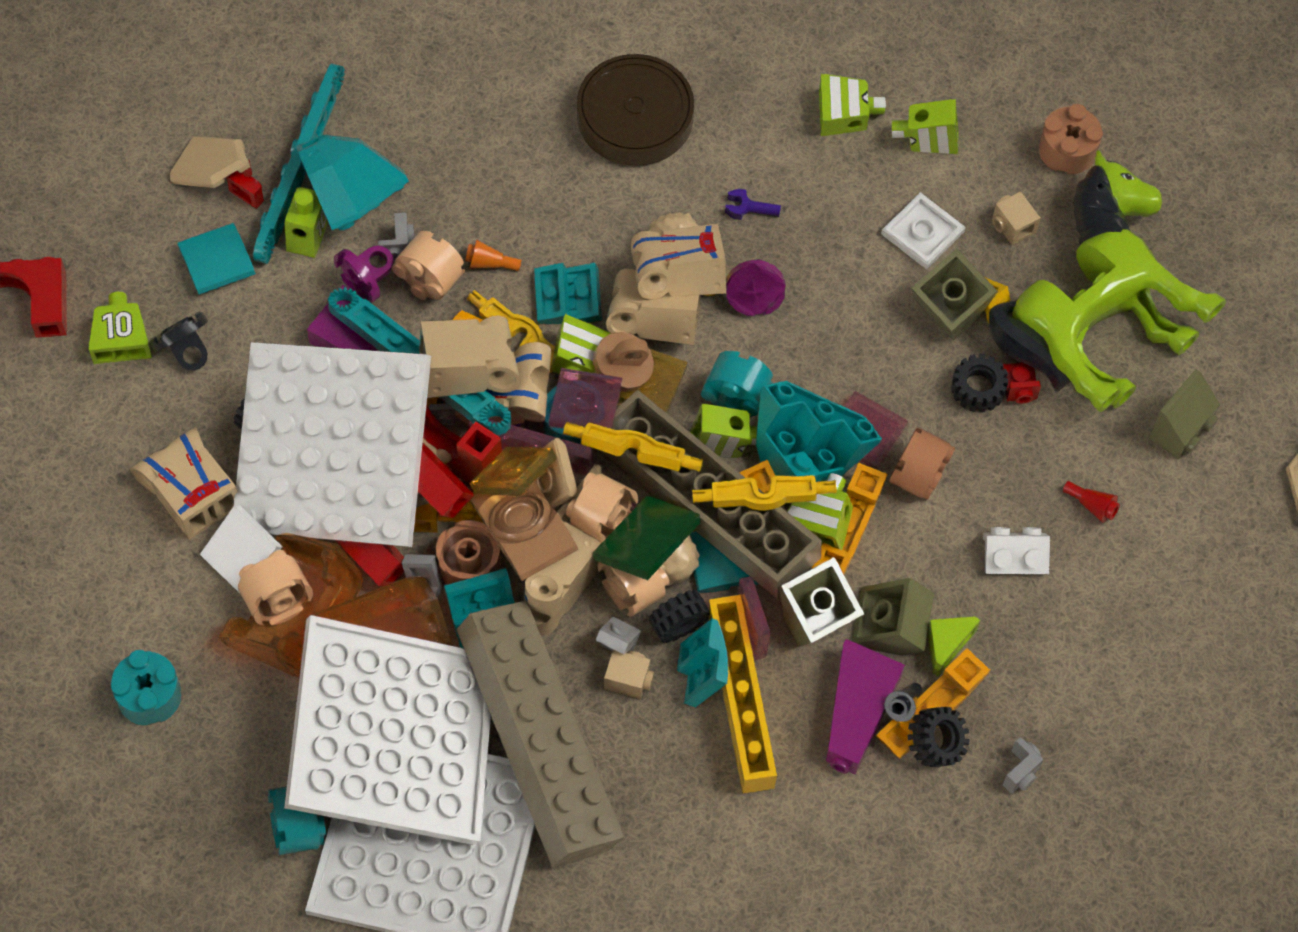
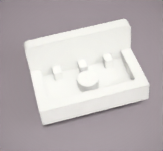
M992 527L991 532L983 533V540H985L984 570L986 574H1049L1050 536L1046 533H1041V528L1024 527L1022 528V533H1010V528Z

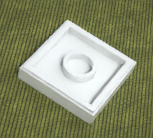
M920 192L882 229L881 234L925 269H928L965 232L966 227Z
M234 506L200 555L238 591V583L241 579L239 576L240 570L246 565L256 564L268 558L270 554L281 550L283 546L241 506Z

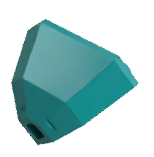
M321 135L296 146L332 230L338 228L341 231L355 225V220L360 219L369 211L380 206L382 201L394 192L401 190L409 182L403 169L359 138Z
M782 381L763 385L761 388L756 447L760 462L768 460L775 476L813 475L816 482L826 481L831 473L843 476L882 440L865 416L793 383Z

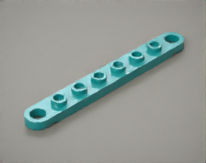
M331 63L319 91H315L312 95L309 115H305L302 119L299 139H294L292 143L289 163H284L281 170L279 187H275L271 194L269 211L264 212L260 222L261 230L253 251L254 261L265 264L270 262L271 254L274 253L271 250L275 249L274 244L278 243L285 226V218L295 191L298 187H301L307 173L296 146L323 134L336 102V94L338 95L343 85L341 80L344 81V78H342L345 76L344 66Z
M344 287V289L338 288V290L335 289L333 293H330L328 307L331 314L376 349L384 352L420 354L419 339L368 300L362 299L356 294V291H352L351 288L347 290ZM341 300L350 301L351 304L349 303L348 306L345 305V307L341 305L340 307L339 304L337 305V302ZM487 391L440 396L442 400L473 424L476 421L496 435L506 433L511 427V412L508 411L507 407L505 408L504 405L498 403ZM492 416L501 417L503 421H501V423L497 422V424L493 422L492 424L491 421L489 422L488 418Z

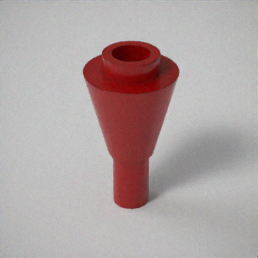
M1067 481L1063 487L1064 493L1078 499L1102 523L1106 522L1107 519L1113 520L1118 513L1120 504L1117 503V495L1087 488L1084 489L1070 481Z

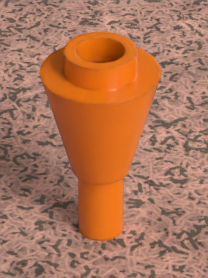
M477 239L475 245H468L465 258L466 262H470L469 268L503 267L519 271L522 261L521 259L505 256L503 253Z

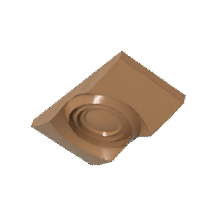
M523 466L473 493L474 496L470 503L522 581L578 550L575 541L560 516L548 503L534 478Z

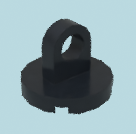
M201 311L195 313L197 318L195 320L192 316L186 317L164 329L160 334V340H157L156 336L152 337L149 343L154 352L169 346L178 363L183 368L191 371L202 368L207 361L208 352L196 330L205 325L208 320ZM191 346L198 348L201 351L200 360L196 363L186 362L183 357L186 348Z

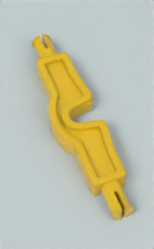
M476 290L469 294L467 300L479 309V316L482 319L491 316H503L508 320L511 338L520 332L527 334L522 343L519 344V347L534 342L548 345L551 348L549 372H553L551 365L555 346L543 337L541 329L533 320L526 316L512 313L493 297L489 300L485 299Z
M566 422L563 435L579 438L582 445L615 456H621L628 448H634L638 450L636 457L640 463L660 466L674 471H679L681 467L700 472L703 459L685 455V449L658 442L641 432L614 430L592 423H587L586 427Z
M813 475L774 476L770 480V491L762 494L758 491L757 481L750 477L732 481L713 482L712 489H693L692 497L693 503L713 501L715 508L746 506L753 510L766 511L779 508L785 503L816 501L817 494H836L837 489L836 480L816 482Z

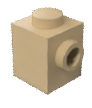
M1019 192L1013 196L1006 195L996 203L992 222L997 232L1003 233L1010 244L1013 245L1037 233L1041 218L1023 193Z
M613 649L604 677V690L641 700L644 690L650 691L655 672L650 671L651 659H647L639 652L628 651L622 654Z

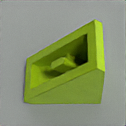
M976 616L930 620L927 635L933 674L937 677L977 632L980 620Z

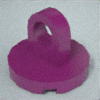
M380 245L372 246L358 256L348 249H343L334 256L335 268L341 266L344 272L341 274V279L349 289L351 288L352 291H356V294L362 299L373 303L381 296L377 282L391 271L393 255L390 250ZM373 256H381L385 259L386 264L381 268H376L371 265L369 259Z
M761 259L749 260L738 264L730 271L726 278V294L729 304L737 312L746 316H755V314L762 313L763 316L771 314L780 307L785 299L786 282L783 274L775 265Z

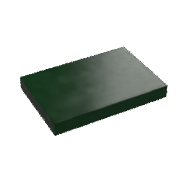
M646 496L593 552L594 560L649 580L701 523L700 514Z

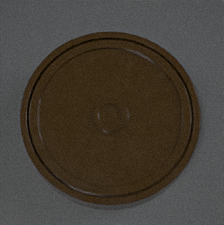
M626 54L613 57L600 63L590 71L580 86L577 96V123L580 133L589 147L600 156L612 162L640 166L662 161L673 155L683 146L692 130L694 96L690 84L677 68L657 57L644 54Z

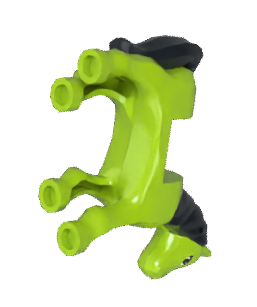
M1097 150L1095 166H1092L1085 178L1079 181L1076 187V195L1072 202L1074 205L1076 230L1080 234V246L1076 251V258L1081 270L1092 282L1093 286L1087 291L1084 289L1080 290L1071 300L1053 283L1046 280H1037L1021 293L1017 300L993 306L989 312V326L992 338L998 347L1017 361L1043 373L1051 382L1055 392L1060 391L1072 382L1076 392L1088 398L1094 408L1102 412L1110 405L1116 409L1124 404L1136 390V385L1127 378H1114L1100 371L1089 361L1083 351L1082 341L1090 328L1102 320L1131 310L1141 321L1146 336L1153 343H1167L1173 352L1181 355L1197 340L1199 332L1191 326L1178 325L1163 317L1152 300L1149 288L1157 290L1165 296L1178 311L1195 312L1204 323L1210 322L1223 309L1226 300L1216 293L1206 294L1179 281L1157 262L1145 242L1130 231L1124 217H1149L1157 214L1162 205L1161 193L1156 187L1141 181L1118 162L1106 160L1101 151Z

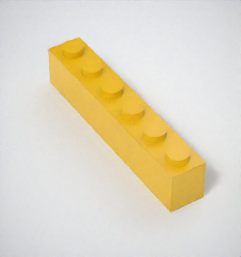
M741 595L709 599V620L712 618L718 620L727 649L728 681L722 687L742 794L775 789L777 772Z

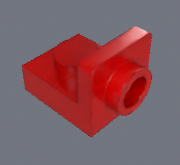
M250 164L249 169L242 173L237 170L227 176L226 179L231 193L255 209H258L264 202L261 184L251 176L252 169Z
M1024 363L1003 364L1002 370L1006 369L1008 373L1007 401L1025 404L1036 400L1041 384L1040 381H1036L1035 369Z

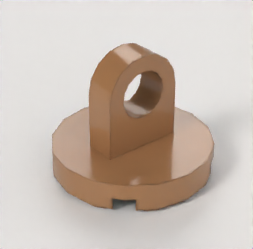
M625 332L611 333L600 341L593 352V366L597 376L600 379L603 378L608 383L607 386L613 390L621 392L636 391L649 380L653 373L654 360L647 342L633 334Z

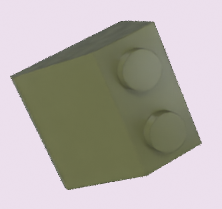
M957 248L911 287L913 298L953 341L979 318L998 293Z
M1195 369L1160 410L1149 436V439L1177 459H1180L1186 451L1191 454L1201 441V438L1198 436L1203 430L1207 433L1210 432L1219 419L1215 414L1220 403L1200 371Z
M835 557L779 586L784 620L798 647L813 643L864 614Z
M912 578L862 587L859 605L864 614L855 620L852 641L871 650L897 655L924 652L934 593Z

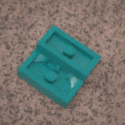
M234 223L177 242L198 295L256 274Z
M564 263L534 268L537 321L539 324H561L565 314L586 323L602 321L599 268L596 263L566 268Z
M693 531L690 534V538L696 545L700 555L698 558L699 566L694 570L696 587L699 593L729 590L731 586L758 585L754 579L699 533Z
M506 568L444 586L458 644L463 649L464 647L456 629L470 613L515 603Z
M713 618L680 644L677 671L688 675L684 704L695 708L725 686L728 681L726 644L719 622Z

